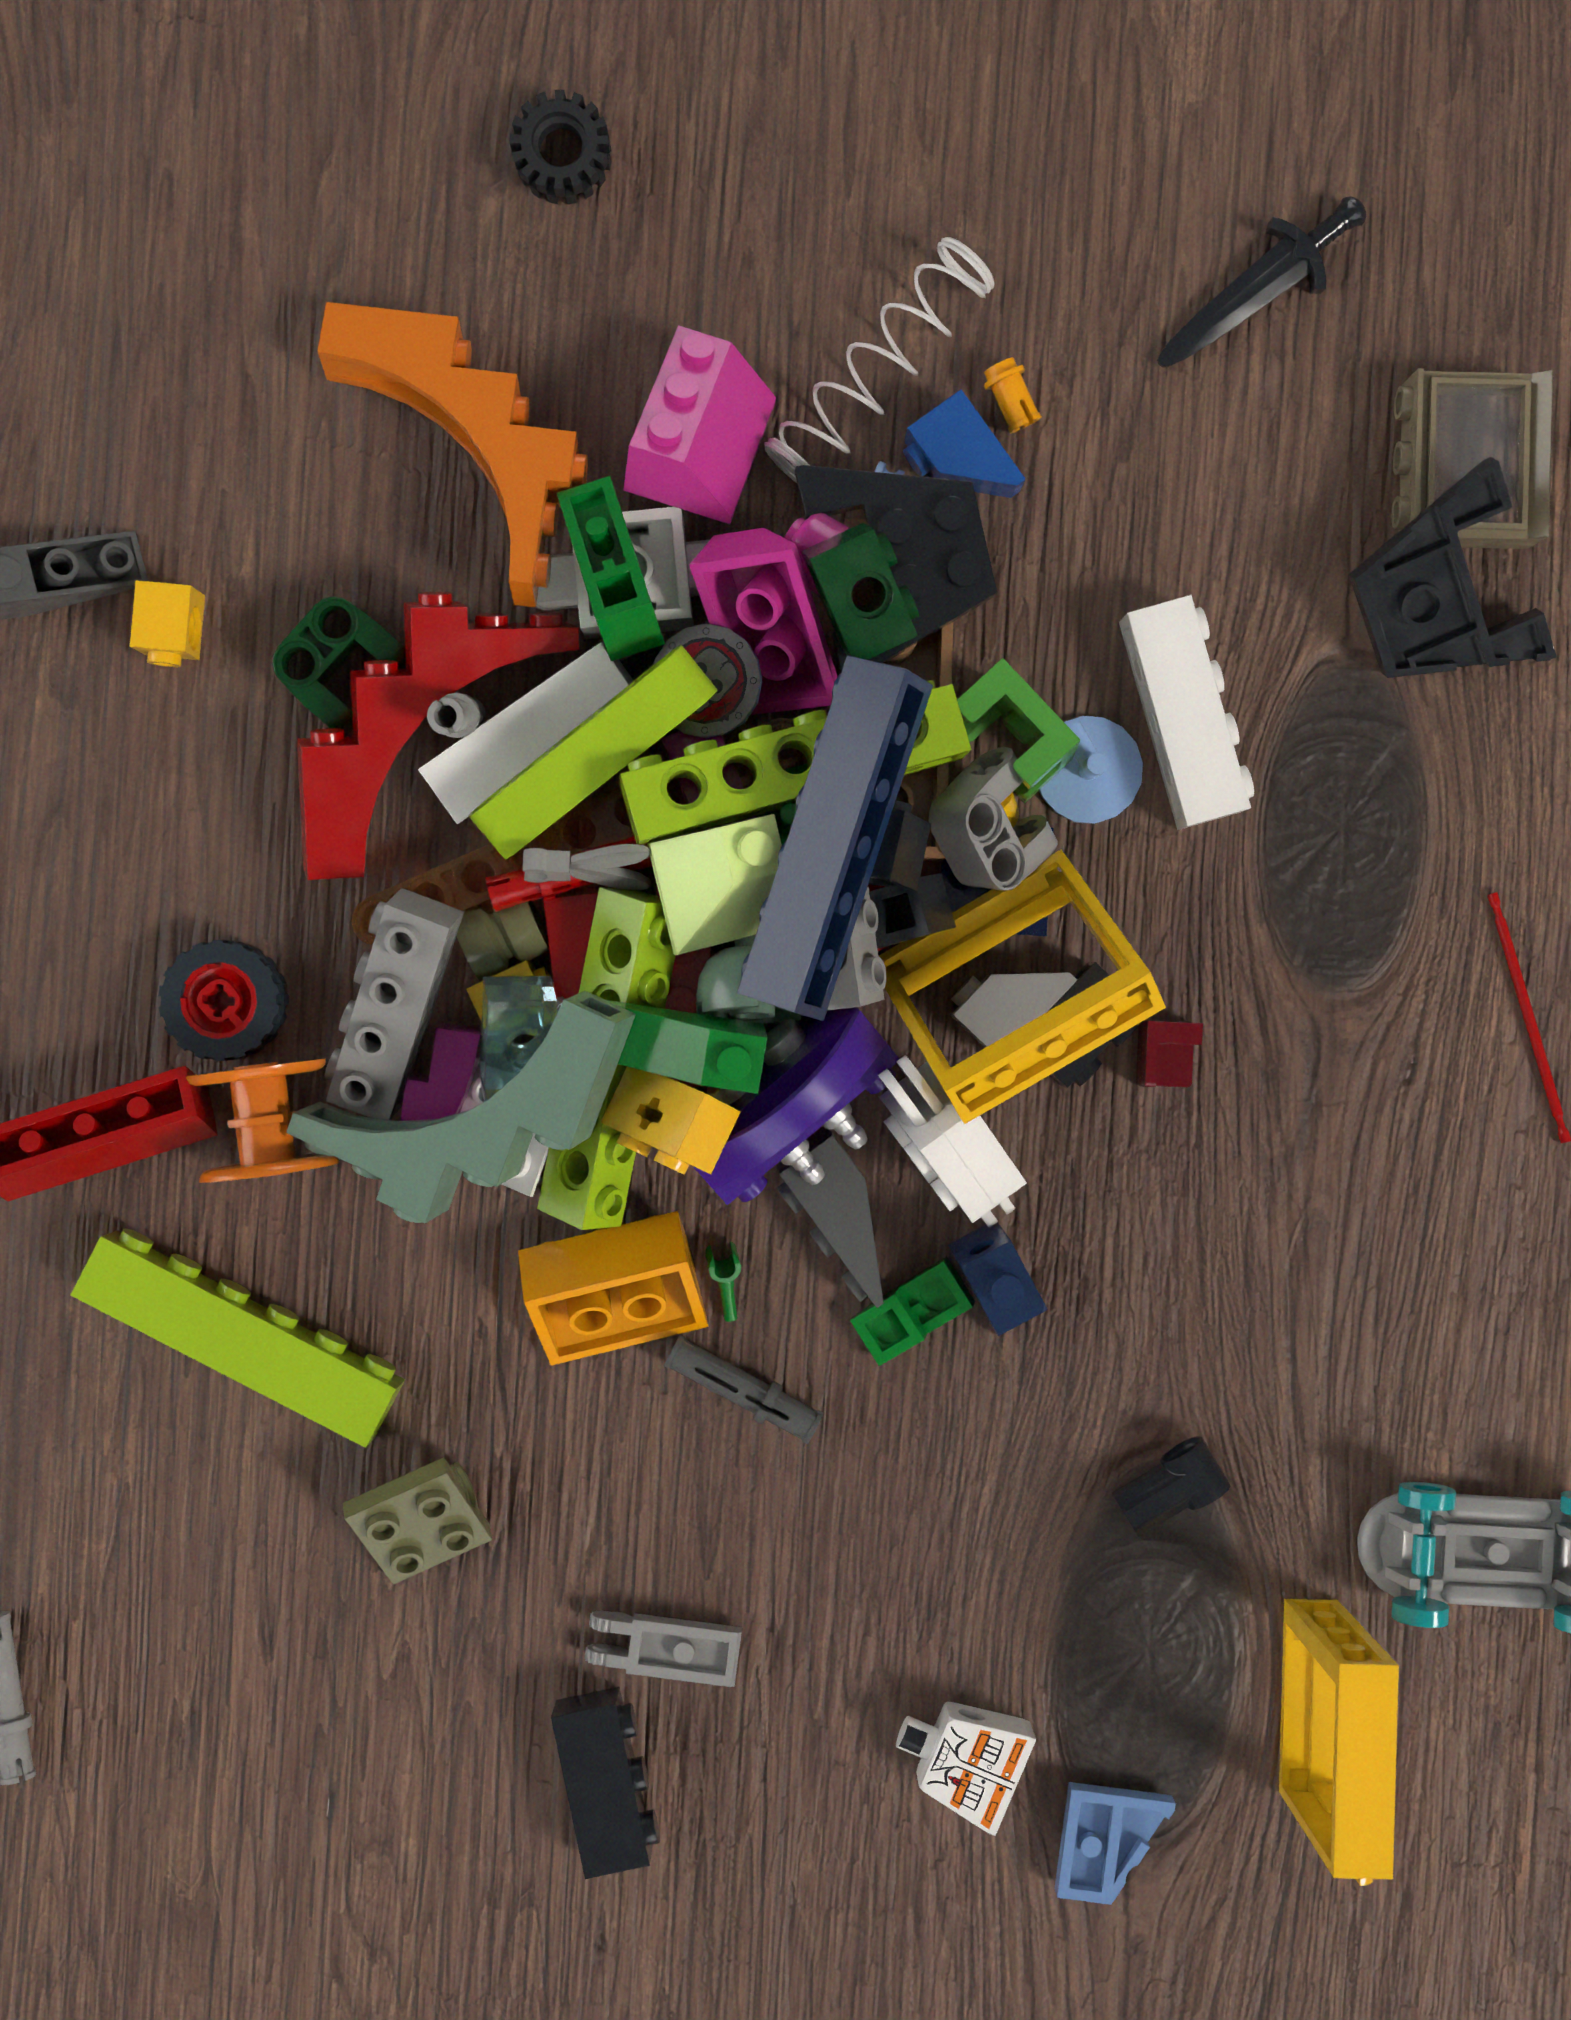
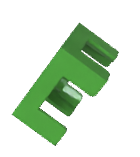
M1004 658L957 699L969 742H973L994 721L1002 716L1004 718L1003 723L1010 733L1022 744L1025 745L1027 743L1030 746L1013 764L1014 772L1023 780L1013 792L1024 804L1073 760L1080 743L1078 736Z

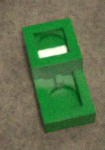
M946 1256L883 1296L884 1304L878 1308L873 1303L853 1316L850 1322L878 1366H881L924 1341L928 1333L973 1308L975 1300Z

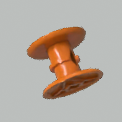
M326 1058L278 1064V1062L233 1067L234 1070L186 1076L187 1081L194 1086L230 1082L234 1119L227 1120L228 1128L236 1129L240 1163L205 1170L200 1176L199 1183L268 1177L338 1164L339 1160L335 1156L319 1155L316 1153L296 1155L294 1137L286 1133L292 1114L296 1112L290 1111L286 1075L320 1070L324 1067Z

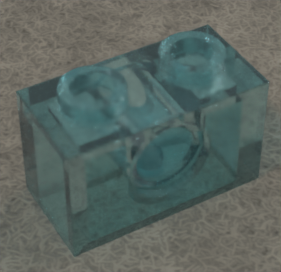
M551 976L483 977L480 1080L484 1102L520 1073L545 1040L565 999L564 997H556ZM529 1034L535 1036L526 1043L518 1044L512 1042L513 1039L520 1035Z

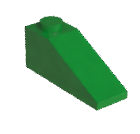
M607 476L558 492V500L610 661L664 645L662 633L611 477Z
M607 1000L636 1014L618 1064L697 1085L758 1094L768 1038L764 1024Z

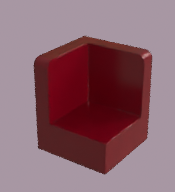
M1140 1022L1138 1027L1136 1085L1142 1087H1190L1192 1085L1194 1045H1202L1203 1023Z

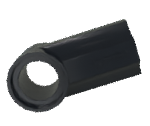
M1192 1437L1175 1445L1161 1457V1464L1112 1493L1138 1537L1186 1508L1196 1510L1213 1503L1231 1487L1230 1482L1202 1437Z

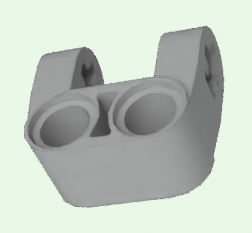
M1008 747L996 748L980 755L931 804L929 811L931 832L953 874L960 883L966 886L1004 891L1012 890L1035 871L1055 851L1058 845V841L1045 816L1031 815L1018 820L1016 825L1012 827L1000 804L1023 781L1013 770V764L1017 758L1013 750Z

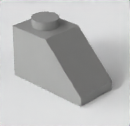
M1070 972L986 975L981 981L971 976L952 996L951 1000L957 1006L949 1015L986 1048L1048 1012L1077 979Z

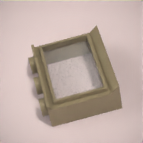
M1418 368L1402 386H1399L1395 395L1394 416L1396 420H1402L1401 441H1398L1395 445L1393 472L1395 475H1400V496L1395 497L1392 506L1391 522L1393 529L1400 531L1481 461L1492 457L1500 463L1512 508L1458 531L1461 547L1529 549L1549 537L1553 370L1528 374L1424 371V368Z

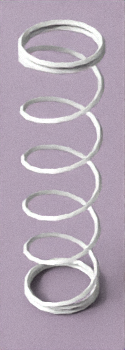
M951 237L942 238L941 242H938L937 251L945 266L922 264L916 267L914 272L915 289L928 314L903 303H888L882 307L880 311L881 326L885 337L896 355L870 343L855 342L848 346L846 351L847 363L854 380L865 397L834 382H819L814 385L812 390L814 404L825 426L835 439L804 423L786 421L781 423L779 427L780 440L768 438V442H764L765 451L768 456L793 481L797 483L795 467L809 464L787 445L783 435L786 426H797L808 430L844 453H850L849 447L830 424L817 398V391L820 387L828 386L841 390L860 400L878 414L884 415V410L868 392L855 371L850 355L854 348L865 347L877 351L904 367L914 376H918V371L904 357L888 331L884 318L887 309L896 307L910 311L932 323L947 337H952L951 331L936 317L922 294L918 283V276L921 270L934 268L956 277L981 298H985V294L990 293V290L994 288L995 283L992 273L979 256L965 244ZM946 247L954 250L967 260L980 274L985 284L979 282L963 270L950 255Z

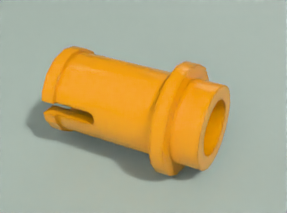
M1014 357L1005 359L985 370L984 375L987 382L983 385L985 390H992L1008 425L1007 429L1010 434L1019 431L1020 427L1024 429L1042 418L1021 375L1025 368L1023 365L1017 366Z

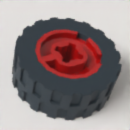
M228 940L201 942L193 945V949L180 953L175 958L177 961L173 966L168 967L163 975L165 980L163 986H159L158 996H161V1007H158L159 1014L166 1023L164 1028L169 1036H173L178 1041L177 1045L184 1051H192L195 1053L194 1056L201 1059L228 1061L256 1054L264 1049L263 1046L265 1044L273 1042L278 1035L277 1031L280 1025L285 1023L287 1017L285 1009L286 1005H289V994L285 992V978L283 974H279L276 966L278 965L272 958L265 957L262 954L263 951L254 946Z

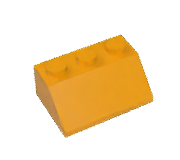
M678 1211L650 1216L643 1220L623 1224L621 1227L601 1228L590 1233L558 1241L544 1242L537 1246L518 1250L524 1304L551 1366L709 1327L689 1243Z

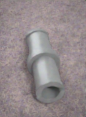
M451 693L445 695L439 701L435 700L427 712V719L431 728L438 734L453 738L470 735L479 726L484 724L486 718L483 704L476 698L463 693Z

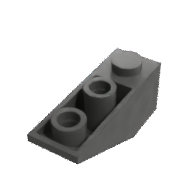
M136 531L0 547V620L31 616L135 589L136 580L148 581Z
M831 1132L808 1149L813 1156V1160L818 1161L825 1173L824 1178L818 1184L811 1185L800 1176V1171L795 1170L792 1165H785L779 1170V1175L785 1182L779 1185L777 1189L796 1214L805 1209L817 1226L810 1230L809 1233L827 1258L837 1253L849 1270L841 1276L859 1302L869 1297L876 1308L884 1303L866 1180Z

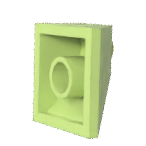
M774 814L754 817L647 843L650 849L649 855L674 955L756 935L760 924V909L765 899L769 896L778 868V854L782 847Z

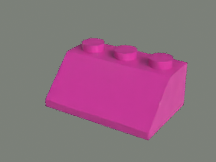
M678 325L629 444L623 491L731 524L776 401L775 395L732 342Z
M766 528L714 535L689 566L709 624L729 628L744 638L759 659L763 682L758 704L751 715L831 706L833 700L832 690L837 673L796 544Z

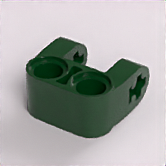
M332 596L324 598L315 604L281 642L273 654L272 665L278 679L308 710L329 728L343 729L344 737H347L353 730L352 709L324 684L359 645L363 646L377 660L398 661V669H406L405 647L375 620L344 598ZM339 610L348 612L352 620L351 629L348 634L338 639L329 638L324 628L327 617ZM298 652H310L315 661L312 674L306 679H293L288 669L290 659Z

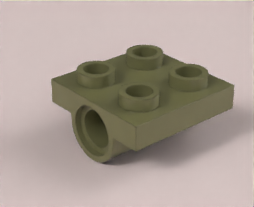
M444 1457L343 1503L344 1519L393 1585L492 1540L490 1524L478 1508L474 1489L465 1470L458 1462L449 1465Z

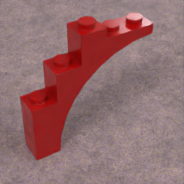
M420 592L418 593V602H404L406 669H398V661L371 660L364 662V670H350L353 737H344L343 729L320 728L310 730V738H297L303 869L307 879L364 877L366 838L377 794L397 753L427 717L428 708L435 700L439 701L447 694L455 693L460 688L496 668L535 655L579 650V627L570 622H563V614L555 612L530 613V622L508 623V614L481 613L474 615L475 623H468L467 606L459 601H452V593Z

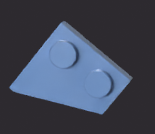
M1069 1782L1054 1888L1057 1898L1112 1905L1126 1884L1128 1872L1133 1867L1139 1865L1149 1850L1148 1841L1165 1817L1170 1819L1174 1813L1176 1803L1172 1795Z

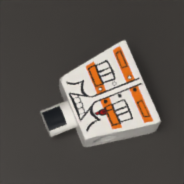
M945 1702L935 1726L907 1716L899 1731L896 1748L921 1758L916 1773L919 1788L923 1792L982 1830L996 1836L1036 1742V1737L1030 1721L1023 1718L959 1703Z

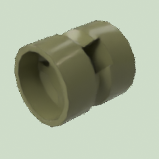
M533 901L521 903L495 912L494 908L489 911L482 905L464 911L457 938L472 971L479 981L507 970L509 960L512 957L524 962L550 952L548 936Z

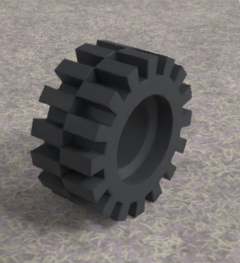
M555 90V99L547 100L545 92L537 94L538 104L533 107L527 101L521 106L522 119L515 115L512 122L514 134H510L509 144L519 177L525 186L530 185L532 194L539 199L543 193L546 194L549 203L558 204L559 197H566L568 205L577 203L575 195L581 192L585 199L594 194L592 186L595 183L599 187L603 185L606 180L604 171L605 169L610 171L611 167L610 152L612 150L604 117H599L598 108L592 102L586 106L583 95L576 92L573 93L572 99H566L565 90ZM557 129L570 130L582 141V150L579 157L567 166L551 165L540 154L541 143L545 136Z

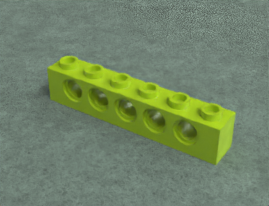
M933 680L927 681L933 687L904 775L962 760L972 750L953 684L936 688ZM818 710L800 715L793 719L794 727L776 732L772 731L771 725H762L745 730L738 734L739 742L718 747L716 740L698 742L683 749L684 757L663 762L661 755H651L628 763L629 772L620 774L619 785L636 844L647 846V843L780 810L788 802L796 803L798 793L805 785L814 758L815 740L823 729L827 718L826 710ZM787 748L801 751L807 759V770L800 774L786 772L779 764L778 753ZM731 763L744 764L752 772L753 784L745 789L732 788L723 778V769ZM676 778H687L697 786L699 797L693 803L686 805L678 804L669 797L667 785Z
M599 887L579 993L587 991L605 1000L665 1009L675 955L660 897L641 890ZM617 1064L591 1137L570 1150L548 1149L537 1209L580 1230L621 1227L637 1152L616 1143L621 1132L600 1122L627 1066Z

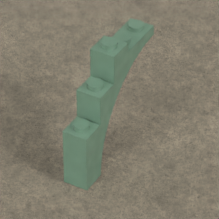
M583 991L563 1000L545 1040L520 1073L490 1099L470 1110L439 1119L391 1121L358 1116L331 1105L317 1102L293 1112L286 1133L304 1141V1146L316 1154L335 1156L352 1164L353 1171L363 1177L383 1179L376 1200L394 1208L393 1212L401 1219L414 1223H427L449 1210L462 1172L468 1181L485 1187H497L518 1175L533 1133H535V1139L539 1143L557 1150H570L590 1138L636 1014L594 994Z

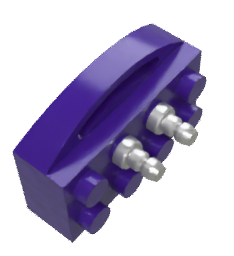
M857 1007L827 1010L824 1021L801 1015V1020L799 1021L788 1019L766 1033L768 1038L758 1094L715 1087L707 1088L706 1094L740 1111L739 1117L712 1174L694 1167L726 1205L737 1197L742 1202H748L759 1195L767 1185V1179L763 1175L779 1161L784 1165H792L795 1170L800 1171V1176L811 1185L818 1184L824 1178L825 1173L819 1162L813 1160L812 1154L808 1151L809 1143L806 1139L822 1125L827 1129H834L839 1135L843 1136L845 1143L854 1149L861 1148L867 1142L864 1129L856 1124L855 1119L851 1115L852 1108L849 1103L865 1089L870 1094H876L885 1089L886 1086L878 1075L885 1069H888L895 1078L896 1072L892 1067L900 1058Z

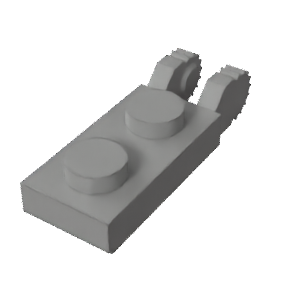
M596 1610L590 1613L589 1625L592 1629L606 1633L631 1635L629 1650L607 1644L588 1645L584 1658L588 1663L626 1669V1674L735 1687L742 1627L634 1613V1617L622 1612Z

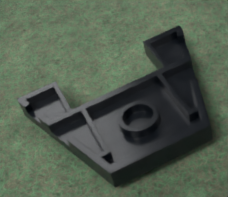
M1492 457L1481 461L1348 574L1380 671L1387 678L1457 671V667L1486 664L1489 667L1510 665V661L1533 659L1536 662L1549 661L1557 657L1545 615L1537 608L1488 629L1484 622L1460 544L1458 531L1512 508L1500 463Z
M809 465L795 467V476L805 520L811 515L818 513L832 516L863 509L867 525L873 528L876 534L884 532L888 537L897 558V564L890 567L898 588L903 585L907 586L917 606L919 617L913 619L912 623L918 636L868 660L879 663L888 662L903 653L908 647L939 631L996 596L997 588L972 482ZM833 632L832 638L841 673L846 657L835 632Z

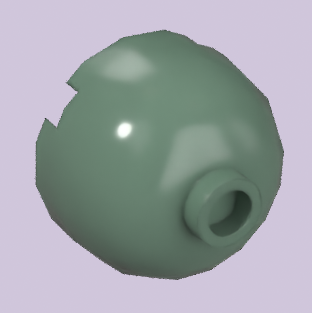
M756 935L734 940L735 947L717 951L707 960L698 979L696 1014L728 1018V1014H730V1017L734 1019L762 1023L764 1025L779 1024L788 1019L801 1020V1014L737 993L742 979V965L746 956L751 951Z

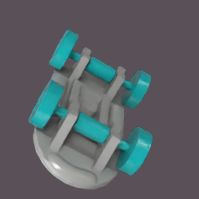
M1404 1482L1399 1484L1398 1493L1380 1500L1369 1509L1362 1520L1357 1537L1358 1557L1365 1573L1381 1590L1395 1597L1392 1599L1391 1617L1395 1621L1416 1627H1445L1449 1623L1448 1604L1554 1609L1553 1626L1561 1631L1571 1633V1491L1561 1492L1559 1500L1456 1494L1455 1489L1444 1485L1426 1482Z

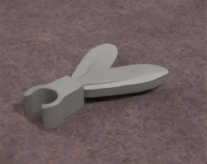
M620 844L585 851L571 856L570 851L529 848L523 852L524 880L534 883L570 881L572 876L617 889L644 890L651 887V880L642 873L619 867L643 861L649 856L650 849L639 844Z

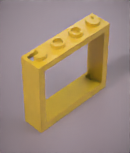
M1062 849L1050 855L1014 889L1005 891L992 889L954 911L952 914L956 925L955 928L902 942L879 955L886 968L885 990L964 1124L1166 1008L1151 972ZM1071 903L1118 971L962 1062L950 1067L909 996L1064 905Z
M1284 1599L1279 1793L1333 1878L1356 1879L1359 1886L1369 1885L1373 1883V1879H1393L1399 1665L1338 1600Z

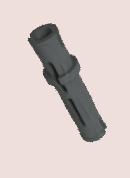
M679 1336L664 1367L680 1373L711 1392L754 1414L753 1420L763 1424L766 1420L803 1440L802 1442L809 1443L824 1412L817 1411L782 1392V1385L772 1381L769 1385L732 1365L730 1362L684 1339L685 1337Z

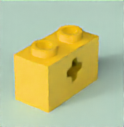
M627 1066L600 1123L621 1132L616 1143L645 1157H648L653 1147L658 1150L654 1161L685 1175L689 1165L712 1174L739 1117L740 1111L704 1092L669 1077Z

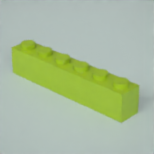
M125 1228L122 1232L114 1231L99 1238L70 1296L365 1448L376 1437L405 1381L404 1378L394 1374L396 1367L392 1363L376 1355L367 1354L363 1358L347 1350L348 1343L345 1339L324 1329H318L317 1333L297 1324L299 1317L282 1306L269 1304L268 1308L256 1303L249 1299L251 1292L242 1285L227 1279H221L218 1283L200 1274L202 1270L201 1265L185 1256L172 1254L170 1258L152 1249L151 1247L154 1242L137 1231Z

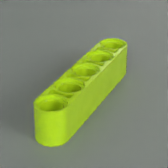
M682 645L677 646L489 796L468 817L505 860L699 709L718 691L685 648Z

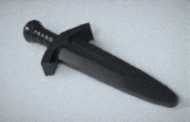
M1352 196L1344 197L1333 215L1322 221L1320 225H1317L1308 234L1292 223L1273 217L1268 222L1265 234L1273 235L1282 240L1201 309L1167 343L1158 356V364L1164 368L1184 361L1219 339L1307 275L1309 276L1310 283L1309 294H1321L1326 289V273L1319 251L1329 245L1331 241H1334L1337 236L1343 234L1344 231L1363 225L1366 220V209L1363 203Z

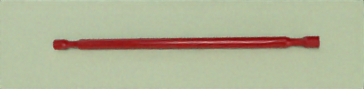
M1498 892L1488 894L1487 898L1495 914L1496 928L1551 1113L1558 1126L1560 1143H1567L1571 1141L1570 1133L1565 1127L1559 1096L1509 928L1500 908L1501 901Z

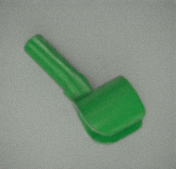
M729 1242L731 1255L723 1261L714 1260L711 1245H708L705 1250L709 1274L713 1280L718 1282L724 1320L727 1322L735 1321L738 1318L734 1295V1279L741 1272V1264L736 1245L733 1242Z

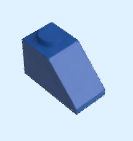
M962 389L907 428L904 439L907 447L903 450V453L912 469L920 477L928 474L930 478L970 481L973 483L974 491L977 493L1012 498L1020 492L1026 480Z

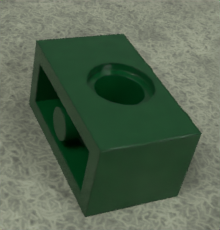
M861 523L801 551L845 657L848 655L868 660L918 636L912 620L919 617V612L907 586L903 585L898 588L890 567L897 564V558L884 532L876 534L873 528L865 523ZM873 577L877 584L875 597L865 605H854L851 598L853 586L862 578Z

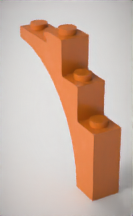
M326 302L317 350L326 379L368 388L411 406L443 427L473 457L494 488L508 523L511 539L509 584L513 603L519 606L536 607L539 587L548 588L550 581L551 554L544 553L546 536L555 537L557 532L559 507H561L557 493L586 484L588 455L579 454L577 432L528 426L529 397L521 396L517 374L470 369L471 341L463 340L459 317Z

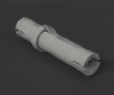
M10 1611L0 1612V1785L20 1783L18 1776L23 1775V1780L26 1781L36 1775L28 1735V1728L33 1724L31 1713L24 1710L10 1623Z

